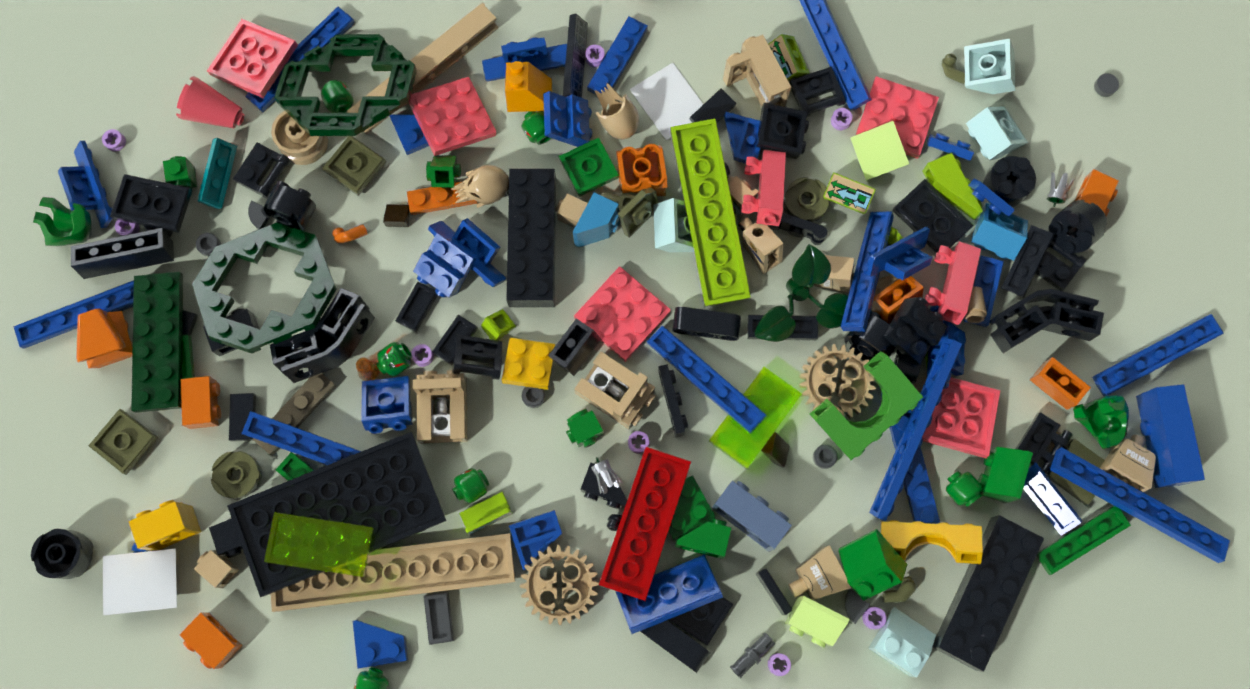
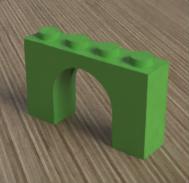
M882 351L863 366L879 385L882 392V403L874 416L861 422L850 421L828 399H825L809 414L850 460L860 456L869 444L879 440L885 430L897 424L901 416L908 410L914 409L923 398L889 356Z

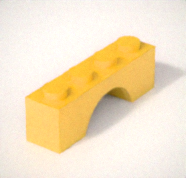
M897 520L881 521V534L903 560H906L914 548L924 544H934L949 551L956 563L981 564L982 526H975L973 524L950 525L945 522L927 524L921 521L912 523L899 522Z

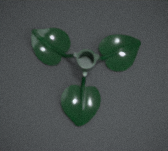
M808 244L803 254L793 266L792 278L786 283V289L790 293L787 296L789 299V312L784 306H776L770 309L763 316L755 330L756 338L772 342L787 339L793 333L796 326L794 319L791 317L794 314L793 300L804 301L807 298L821 308L816 315L820 325L832 329L841 327L848 296L843 293L831 294L826 298L823 305L810 294L809 288H812L814 284L826 282L831 273L829 260L818 248Z

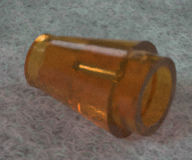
M368 358L358 359L356 368L359 378L363 381L375 380L380 373L376 365L377 361Z

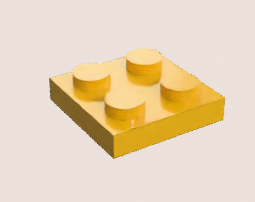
M510 338L502 383L548 390L553 360L548 355L556 344Z

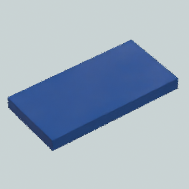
M705 555L655 574L646 601L615 591L631 634L723 598Z

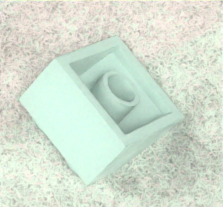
M1010 39L964 47L966 88L989 94L1016 91L1014 49Z
M1005 106L987 107L966 123L970 136L977 140L981 146L980 151L982 155L989 160L999 159L1028 143Z
M672 198L655 204V248L670 253L694 252L684 201Z
M893 607L886 618L885 625L880 628L869 649L908 676L917 678L930 656L936 635Z

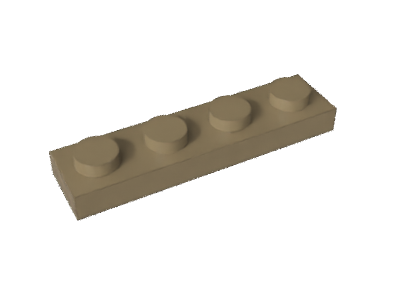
M323 373L310 377L272 419L298 428L336 385ZM255 438L252 439L271 456L279 449L277 446Z

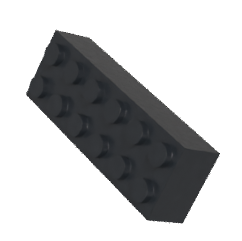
M509 169L506 301L509 307H555V169Z
M1000 515L991 517L982 536L981 564H969L935 637L932 648L975 671L984 672L1044 538Z

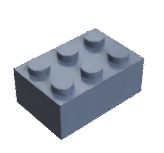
M732 480L712 509L768 552L774 550L792 526L788 523L789 518L778 510L775 513L768 508L769 503L762 497L757 496L755 498L748 493L750 489L740 481L735 483Z

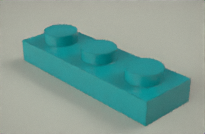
M220 138L213 139L197 202L215 209H222L237 145Z

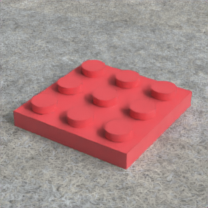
M241 19L207 72L212 77L264 98L298 44L293 39Z
M876 76L870 91L872 100L865 105L856 135L894 121L905 154L918 159L939 97Z
M469 77L411 94L409 105L434 156L496 136V130Z
M619 266L574 315V318L593 329L602 339L601 342L626 362L670 314L671 309Z
M950 377L949 387L942 390L941 401L935 406L931 424L925 429L922 436L923 442L987 458L991 448L1000 390Z

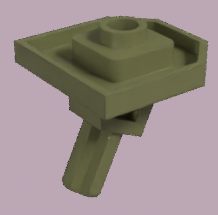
M651 187L642 189L636 196L622 193L621 196L608 193L601 194V196L619 204L618 216L623 232L629 238L653 214L654 205L658 203L656 191Z

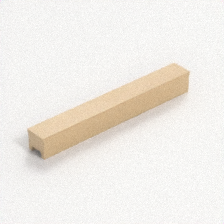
M483 2L410 60L415 64L417 70L411 94L420 92L498 29L497 24L494 22L497 20L496 17L487 9ZM389 78L366 96H385ZM361 100L347 110V113H358ZM386 118L382 119L381 121L374 124L373 126H371L363 132L367 135L370 131H372L375 127L382 123Z

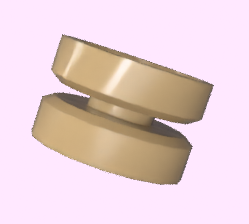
M285 110L276 117L272 124L271 134L274 143L281 153L294 164L308 165L323 157L327 150L328 136H310Z

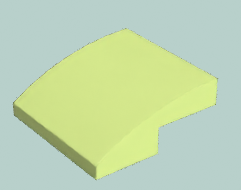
M894 121L850 137L866 180L909 164Z

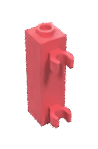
M763 150L762 160L751 156L746 158L744 174H760L758 199L752 195L743 196L741 212L745 214L757 212L756 224L780 225L783 212L786 152Z
M960 241L954 251H951L947 246H940L934 261L940 264H949L943 291L941 293L939 289L930 287L929 293L925 295V300L930 306H939L937 313L941 314L945 321L959 325L967 314L981 252L980 248Z

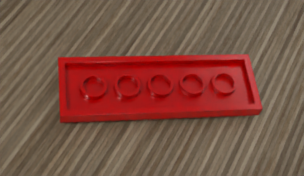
M645 447L599 586L646 601L691 461Z

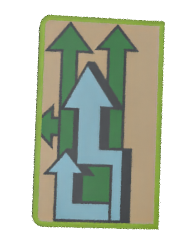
M781 34L768 44L788 81L793 77L798 78L810 74L794 36Z
M833 172L823 198L865 214L876 189Z
M500 492L459 514L466 527L467 534L472 535L512 515L513 512L504 493Z

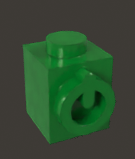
M436 155L432 161H427L426 177L427 181H431L432 187L453 188L455 186L457 177H461V164H457V156Z
M174 156L170 160L163 161L166 183L188 187L191 190L198 187L195 166L186 157Z
M584 409L567 419L569 430L566 431V434L571 443L576 442L578 447L584 445L587 448L597 442L596 438L604 435L603 429L593 411L588 412L587 409Z

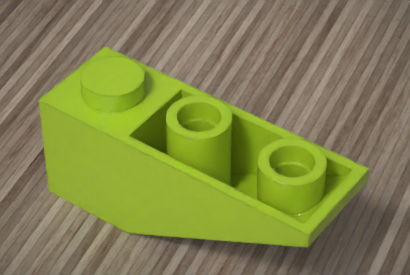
M950 153L928 162L922 171L927 181L953 206L973 220L977 219L983 212L982 203L972 195V188L968 186L970 181L962 173L959 160Z

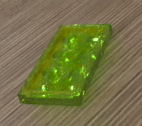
M766 367L762 368L743 395L764 412L767 417L750 434L732 417L727 415L708 441L746 470L802 395V393Z
M274 512L264 562L364 577L374 528Z

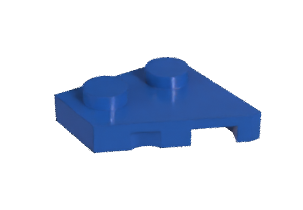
M726 112L724 119L733 160L746 164L747 157L758 158L760 148L756 147L760 121Z
M390 115L407 155L429 146L415 115Z
M555 510L509 525L523 570L526 569L524 567L525 564L530 565L532 563L531 556L537 558L539 550L544 552L547 546L562 534Z
M359 620L352 621L357 669L408 661L406 638L404 635Z

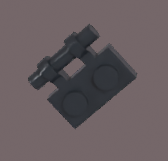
M1039 412L1016 449L1032 452L1033 455L1030 462L1032 464L1038 463L1041 458L1045 462L1041 469L1044 473L1050 474L1056 450L1061 447L1067 450L1070 445L1069 440L1073 434L1064 430L1060 436L1056 433L1060 424ZM1052 441L1055 446L1051 453H1049L1046 449Z

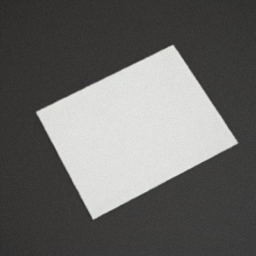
M674 63L669 64L630 89L665 140L672 137L670 127L692 123L689 120L690 116L703 105Z
M176 549L103 556V615L177 608Z

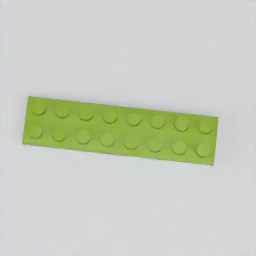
M716 119L670 127L704 305L707 307L751 298Z

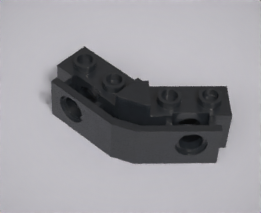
M340 288L315 328L293 335V337L277 344H269L273 365L293 383L337 368L351 357L375 317L359 295ZM359 321L362 325L360 330L356 329ZM308 368L309 371L303 372V370L299 369Z
M1055 289L1038 290L992 318L990 324L993 325L995 323L998 328L990 335L1003 354L1041 330L1091 341L1101 334L1104 313L1093 310L1098 305L1099 300ZM1039 301L1054 303L1052 306L1044 307L1035 305L1029 310L1024 306L1028 303ZM1016 314L1019 316L1012 323L1006 321V319Z

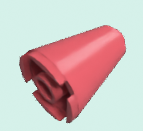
M195 76L190 78L193 82L191 85L185 84L177 103V108L181 109V114L176 113L178 118L233 129L237 125L241 126L245 114L242 113L240 106Z

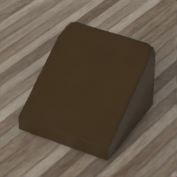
M387 204L383 218L385 226L408 227L409 205Z
M774 432L761 451L774 464L784 468L790 446Z

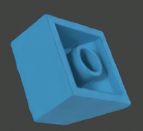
M594 192L573 230L574 245L578 248L608 239L612 232L616 233L621 223L618 216L619 204Z
M985 203L983 212L980 214L972 233L971 243H974L981 250L988 249L995 252L1002 259L1014 261L1027 239L1028 220L1014 214L1008 217L1001 213L998 216L988 208L990 204Z

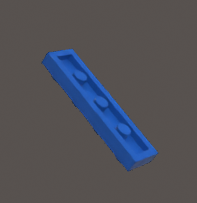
M628 16L587 86V91L596 95L595 90L601 93V89L605 92L604 87L608 89L606 83L612 88L615 87L647 32L648 25Z

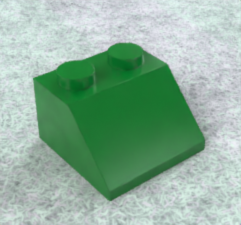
M1004 447L991 449L989 456L984 458L983 464L986 465L984 474L981 473L978 479L982 486L980 494L1002 503H1009L1020 499L1033 453Z
M712 519L711 522L707 521L679 538L675 543V548L722 559L726 554L731 527L726 526L727 522Z
M877 529L839 548L838 552L848 584L863 601L903 582L908 564Z

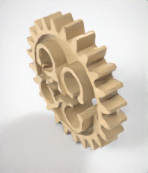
M833 344L831 351L826 346L822 348V354L816 350L814 352L816 359L809 356L807 361L810 365L804 364L802 366V369L807 373L799 375L801 379L805 380V382L799 384V387L806 388L801 396L809 397L805 404L813 403V411L825 399L829 401L832 399L831 395L834 394L836 383L833 381L838 375V368H835L832 374H827L823 371L822 365L829 364L834 367L837 363V359L833 356L835 355L840 361L849 358L840 372L839 382L842 384L838 387L836 396L839 397L842 391L847 390L852 394L853 399L852 401H846L841 398L837 402L841 410L835 404L833 405L843 416L846 413L849 419L853 417V411L860 414V406L863 408L868 406L865 399H873V396L868 392L876 389L875 386L870 385L875 380L863 368L869 360L863 362L860 360L863 353L855 356L853 355L854 348L846 352L845 345H842L840 350H837L836 345ZM845 369H853L856 372V378H849L845 373ZM820 386L827 387L830 396H821L818 388Z
M557 544L556 551L554 552L550 546H547V554L539 550L540 558L536 559L531 556L530 559L533 565L525 564L524 566L529 573L521 574V577L527 580V582L520 584V588L527 589L526 592L521 594V598L529 597L525 606L533 605L534 608L531 614L534 615L539 611L540 621L545 616H548L549 624L553 622L554 618H557L559 625L562 624L563 618H566L570 624L571 616L573 615L577 619H581L579 611L582 610L588 613L585 605L587 603L594 605L590 595H598V592L592 589L593 586L599 585L598 581L592 580L597 575V572L589 571L593 563L585 564L587 555L585 554L579 558V549H576L573 554L570 553L569 545H567L565 551H561L559 544ZM551 556L557 560L567 556L563 566L566 568L573 565L578 569V574L574 578L566 577L564 571H561L562 582L566 583V586H562V598H565V594L569 590H575L579 594L577 601L573 603L565 600L564 606L569 611L568 613L560 608L551 613L555 607V602L552 601L547 604L542 602L540 598L544 591H551L555 599H557V587L552 586V583L557 582V571H554V575L550 579H544L540 575V570L544 566L554 568L555 564L550 558Z

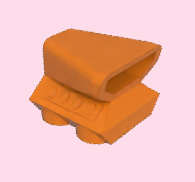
M648 144L644 148L636 149L625 147L620 151H616L622 193H639L642 189L651 187L656 191L657 196H666L665 188H668L667 175L661 145Z
M98 308L78 315L76 353L78 363L87 361L88 368H101L132 356L133 342L129 338L127 331L128 323L124 319L122 311L106 312Z

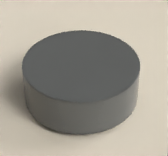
M1109 73L1102 74L1094 83L1095 91L1103 97L1112 96L1119 88L1118 79Z
M204 233L196 241L197 250L207 257L210 256L216 246L221 245L219 238L212 233Z
M525 387L522 391V400L527 407L538 408L545 401V392L543 389Z
M826 444L816 448L813 453V461L821 469L831 468L838 458L836 450Z

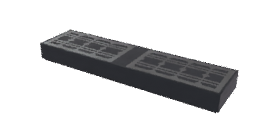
M572 14L569 17L563 86L564 97L573 94L582 98L588 23L578 14Z

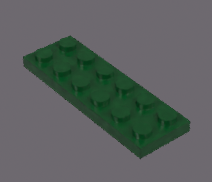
M181 272L134 276L131 411L135 413L182 408L183 274Z

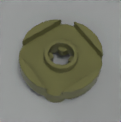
M808 177L796 179L789 185L784 196L786 211L791 216L810 222L819 220L826 213L829 206V200L823 198L827 187L817 179L812 180L808 179ZM802 196L811 197V204H804Z
M245 452L224 453L214 462L211 470L213 471L211 484L215 491L223 497L236 500L250 495L257 488L262 478L258 462ZM232 470L241 471L239 480L234 479L232 481L230 479L233 476Z

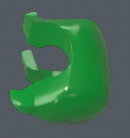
M42 197L39 206L51 208L53 219L48 214L35 212L33 223L40 225L45 238V245L57 247L87 242L91 236L92 220L83 205L74 203L73 207L75 209L71 211L55 198Z
M1117 395L1105 396L1084 406L1083 404L1074 406L1075 420L1088 429L1102 449L1116 446L1126 437L1129 408L1124 397Z

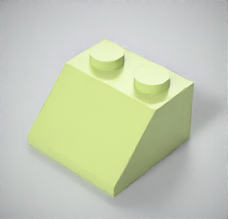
M800 596L796 598L785 624L790 626L789 631L801 637L805 633L813 637L812 643L825 648L826 645L833 646L850 619L805 596Z

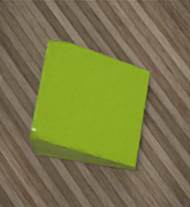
M502 309L487 316L482 322L481 327L491 340H500L515 329L516 325Z

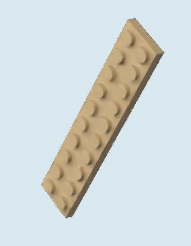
M511 534L378 549L272 593V612L514 583L516 581Z

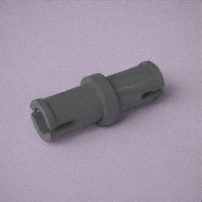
M764 632L730 666L731 670L741 679L755 663L758 665L761 662L760 658L775 645V642Z

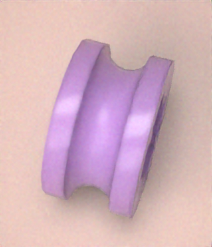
M591 45L585 51L586 63L591 67H599L605 57L604 49L599 45ZM591 53H595V55L599 53V58L595 59L593 57L591 59Z
M838 108L831 117V125L840 131L846 130L852 121V113L846 108ZM839 115L841 118H846L844 123L841 120L837 121Z
M111 129L103 134L102 143L109 150L116 152L124 148L126 138L119 131ZM113 137H116V138H117V139H115V142H116L115 144H112V143H111V142L113 141V139H112Z
M117 220L115 224V230L121 236L139 233L140 230L139 224ZM125 225L132 226L129 231L123 229Z
M419 344L413 348L411 352L412 360L418 366L425 367L432 363L434 355L427 345ZM423 350H426L425 353L428 357L419 361L420 358L417 356V353L420 354Z
M633 432L629 436L628 446L634 453H643L645 447L649 446V438L644 432ZM637 436L642 437V441L645 440V445H641L640 448H635V444L632 445V440H636Z
M870 607L863 613L862 620L866 627L880 629L886 623V614L878 607ZM872 611H875L876 615H880V621H876L877 625H874L873 621L868 619V616L872 615Z
M776 653L770 656L768 668L774 675L784 676L791 669V662L786 655ZM776 658L785 660L786 666L783 665L785 667L783 671L773 668V664H776L774 662Z

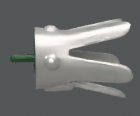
M1051 173L1050 192L1047 200L1054 203L1053 207L1056 204L1065 203L1066 193L1075 180L1073 178L1067 187V173L1062 175L1057 189H1055V173Z
M596 457L598 463L592 466L591 469L597 477L600 494L602 491L604 494L607 493V486L612 487L614 485L617 488L620 487L619 482H623L611 469L608 459L600 462L598 457Z

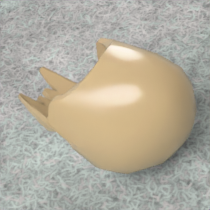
M606 83L608 89L604 87L605 92L602 89L601 93L595 90L602 105L601 114L598 111L595 114L609 135L616 139H628L638 129V111L627 94L621 97Z
M484 165L466 172L468 178L451 188V190H457L455 193H459L456 197L460 198L455 203L476 200L479 202L476 205L479 208L495 203L507 194L509 190V177L504 170L497 166Z

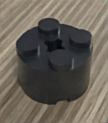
M1007 156L1001 158L986 174L983 184L1011 207H1015L1035 188L1036 174L1027 158Z
M277 181L261 212L268 219L271 216L277 219L276 223L304 231L316 209V204L310 199L311 194L301 188L296 190L283 181Z
M1077 200L1066 206L1052 219L1048 226L1049 232L1054 233L1053 239L1064 253L1084 252L1103 237L1107 219L1098 205L1084 202L1085 200Z
M870 311L865 332L849 331L845 337V343L847 344L849 341L852 345L849 349L854 348L856 356L859 353H863L861 359L864 361H870L880 351L890 357L895 349L884 337L890 324L882 320L881 316L874 311Z
M53 529L36 539L31 549V560L34 561L36 571L44 577L72 579L83 575L84 571L88 568L92 560L94 546L80 532Z

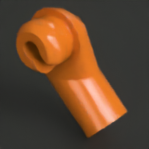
M363 224L347 231L339 227L333 230L332 235L334 241L341 244L367 235V230Z

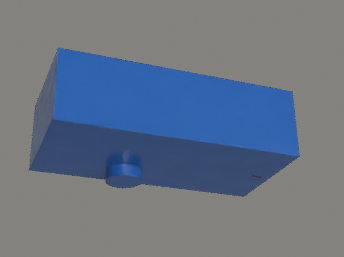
M1184 384L1156 387L1137 395L1136 399L1141 418L1140 430L1145 437L1147 450L1156 456L1153 474L1155 488L1180 486L1205 480Z

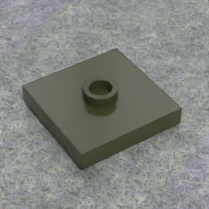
M348 136L323 166L322 170L359 196L383 167L386 160L353 136Z
M119 409L88 446L122 474L127 475L158 437L127 412Z
M1076 439L1070 441L1067 449L1069 452L1098 468L1101 467L1105 461ZM1052 471L1047 475L1052 482L1085 506L1089 505L1095 497L1094 494Z

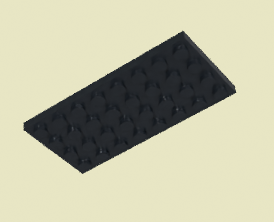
M412 432L227 505L260 597L270 595L447 521Z

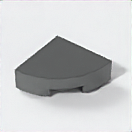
M251 200L248 208L249 219L259 230L265 227L269 219L261 212L263 206Z
M849 589L845 596V609L848 618L852 623L856 624L870 604L865 600L863 601L858 594Z

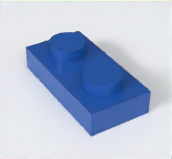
M936 133V136L930 134L927 141L928 146L971 161L974 151L970 148L971 145L960 140L957 143L949 141L950 137L941 133Z
M974 178L968 185L974 190L972 195L981 202L984 200L990 203L988 208L998 216L1003 213L1009 217L1014 212V208Z

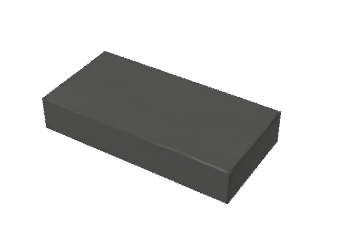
M449 592L424 595L429 645L454 641Z

